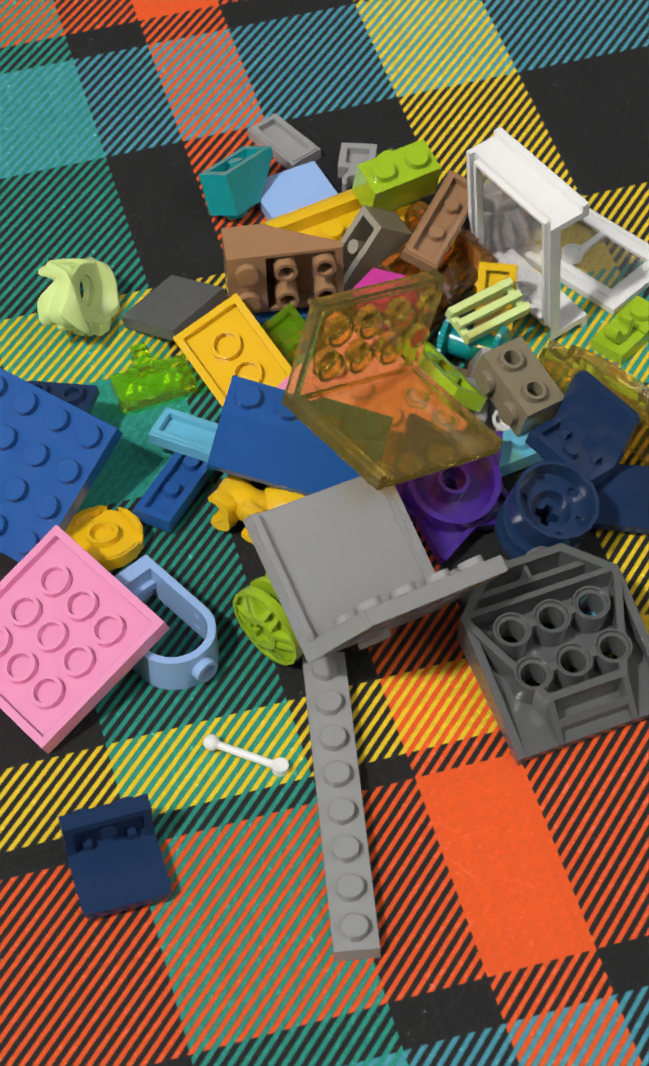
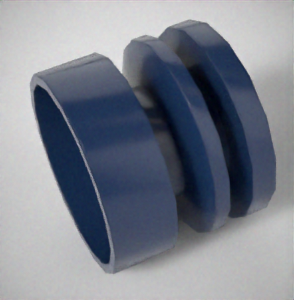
M555 460L536 462L523 471L496 514L495 532L500 546L511 559L523 556L538 546L550 547L563 543L577 549L599 516L600 500L595 486L582 471L569 463Z

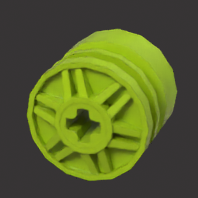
M267 573L265 576L255 578L249 587L243 588L234 597L233 607L236 618L250 641L264 655L276 663L285 666L292 665L301 658L303 651Z

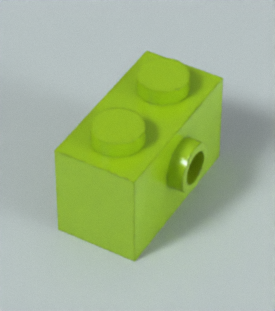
M421 139L396 150H385L376 158L358 164L352 191L361 206L366 205L392 211L434 194L442 167L424 139Z

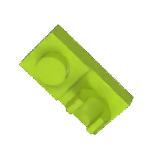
M638 295L633 298L610 322L591 338L590 348L608 359L618 362L622 366L649 341V301Z

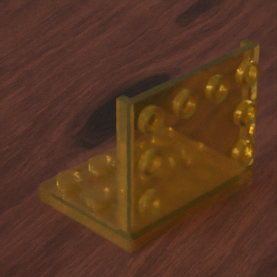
M436 269L312 299L283 396L282 404L376 490L497 454L503 441L502 438L418 367L446 281V277Z

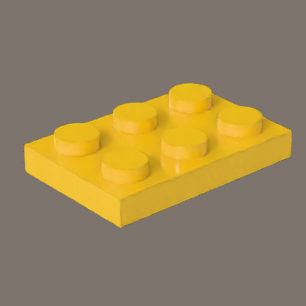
M237 293L173 337L175 343L222 408L233 375L277 387L294 372Z

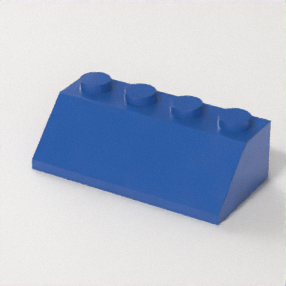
M233 375L206 468L308 496L377 470L382 460L392 421Z

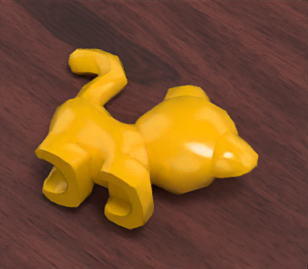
M230 474L220 482L217 490L208 497V501L219 508L212 516L210 523L218 530L229 531L237 525L238 520L243 521L252 514L267 511L305 496L272 486L259 490L252 486L251 480ZM245 527L242 530L241 536L247 542L253 544Z

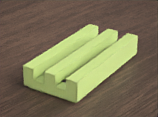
M510 277L447 309L445 316L466 345L527 315L531 310L532 306L529 302L521 300L523 294L520 290L513 289L514 282ZM503 294L505 295L504 297H502V298H500V299H498V300H496V301H494V302H492V303H490V304H488V305H486V306H484V307H482V308H480V309H478V310H476V311H474V312H472V313H470V314H468V315H466V316H464V317H462V318L459 319V316H461V315H463V314H465V313H467V312H469V311H471V310H473V309H475V308H477V307H479V306H481V305H483V304H485V303H487V302H489V301H491V300H493V299H495V298H497V297H499V296H501V295H503ZM510 304L514 307L470 331L466 328L470 324L484 319Z

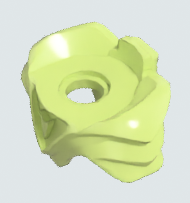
M92 257L85 259H55L48 261L45 266L38 269L39 275L53 280V283L41 294L37 301L38 316L41 324L57 325L58 330L73 331V334H78L79 336H85L86 334L88 336H102L110 330L111 318L119 312L120 300L115 275L107 264ZM80 282H82V284H83V297H82V298H81V295H80Z

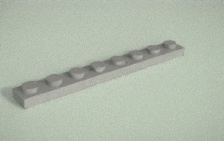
M336 652L309 664L305 656L302 655L334 962L381 958L345 652Z

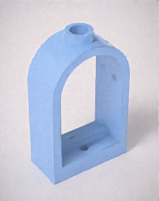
M144 555L114 577L142 602L155 595L196 631L204 641L196 650L179 657H164L148 651L132 669L146 682L161 689L181 690L193 687L199 683H205L215 675L218 669L219 650L215 619L204 604L148 555Z

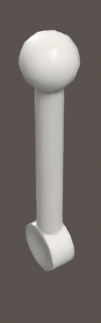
M209 734L203 740V745L208 751L218 749L271 768L275 776L283 777L289 772V762L285 758L269 759L224 743L215 734Z

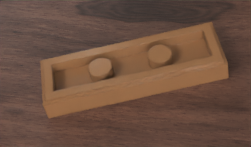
M452 170L449 171L400 256L401 259L433 276L435 275L468 217L467 178Z

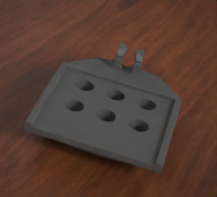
M563 543L550 547L538 546L523 556L511 560L503 559L508 571L472 591L460 617L457 640L517 766L526 763L527 760L649 718V635L617 564ZM589 610L594 612L596 615L589 616L582 613L581 611ZM550 623L555 625L557 629H548L542 626V624ZM502 637H513L517 639L518 642H507L503 640ZM602 653H613L618 659L607 658ZM563 666L575 667L579 672H568ZM523 680H534L540 685L528 686Z

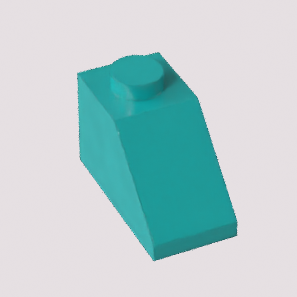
M243 146L199 174L210 215L226 216L229 220L238 219L247 215V210L260 202L273 156L272 146Z

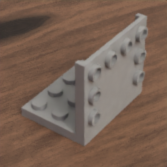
M386 466L267 511L252 514L243 520L308 664L440 610L508 571L501 555L484 561L480 554L458 564V568L451 571L445 568L435 572Z

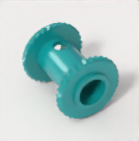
M446 317L438 335L436 349L447 360H449L451 355L471 360L482 347L494 349L509 342L511 334L507 326H502L496 333V336L488 334L466 345Z

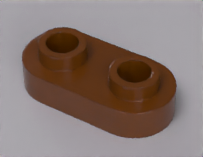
M454 259L438 269L434 276L431 275L417 293L426 305L435 302L437 306H440L456 294L455 289L462 284L460 278L464 271Z

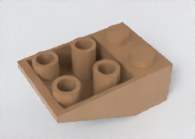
M263 224L221 228L227 296L230 298L237 293L251 313L345 303L342 241Z

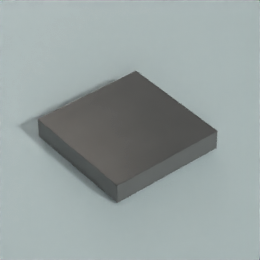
M171 275L123 314L121 319L125 328L174 341L173 337L228 298L223 287Z

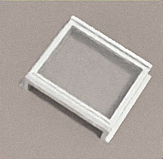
M498 127L494 130L493 137L466 151L470 263L473 265L477 264L478 266L480 261L518 264L516 290L519 289L523 294L521 300L523 302L528 301L532 306L529 313L543 326L547 325L550 328V341L577 325L580 328L587 325V314L560 290L561 231L589 215V202L503 128Z

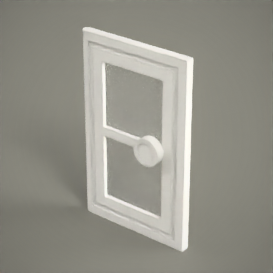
M589 208L588 216L561 231L560 282L614 315L649 287V243ZM533 239L529 245L523 243L514 248L528 262L542 271V239Z

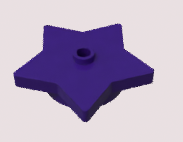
M408 417L404 424L402 466L391 475V478L411 521L416 524L437 563L443 566L473 532L495 530L496 514L509 495L501 482L499 469L503 433L501 431H493L471 436L453 433L445 434L414 417Z

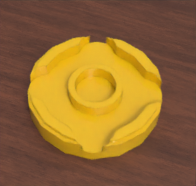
M100 505L81 510L77 513L65 533L107 571L124 567L137 558L143 549L144 532L138 516L128 509L117 507L118 511L108 510L107 505Z

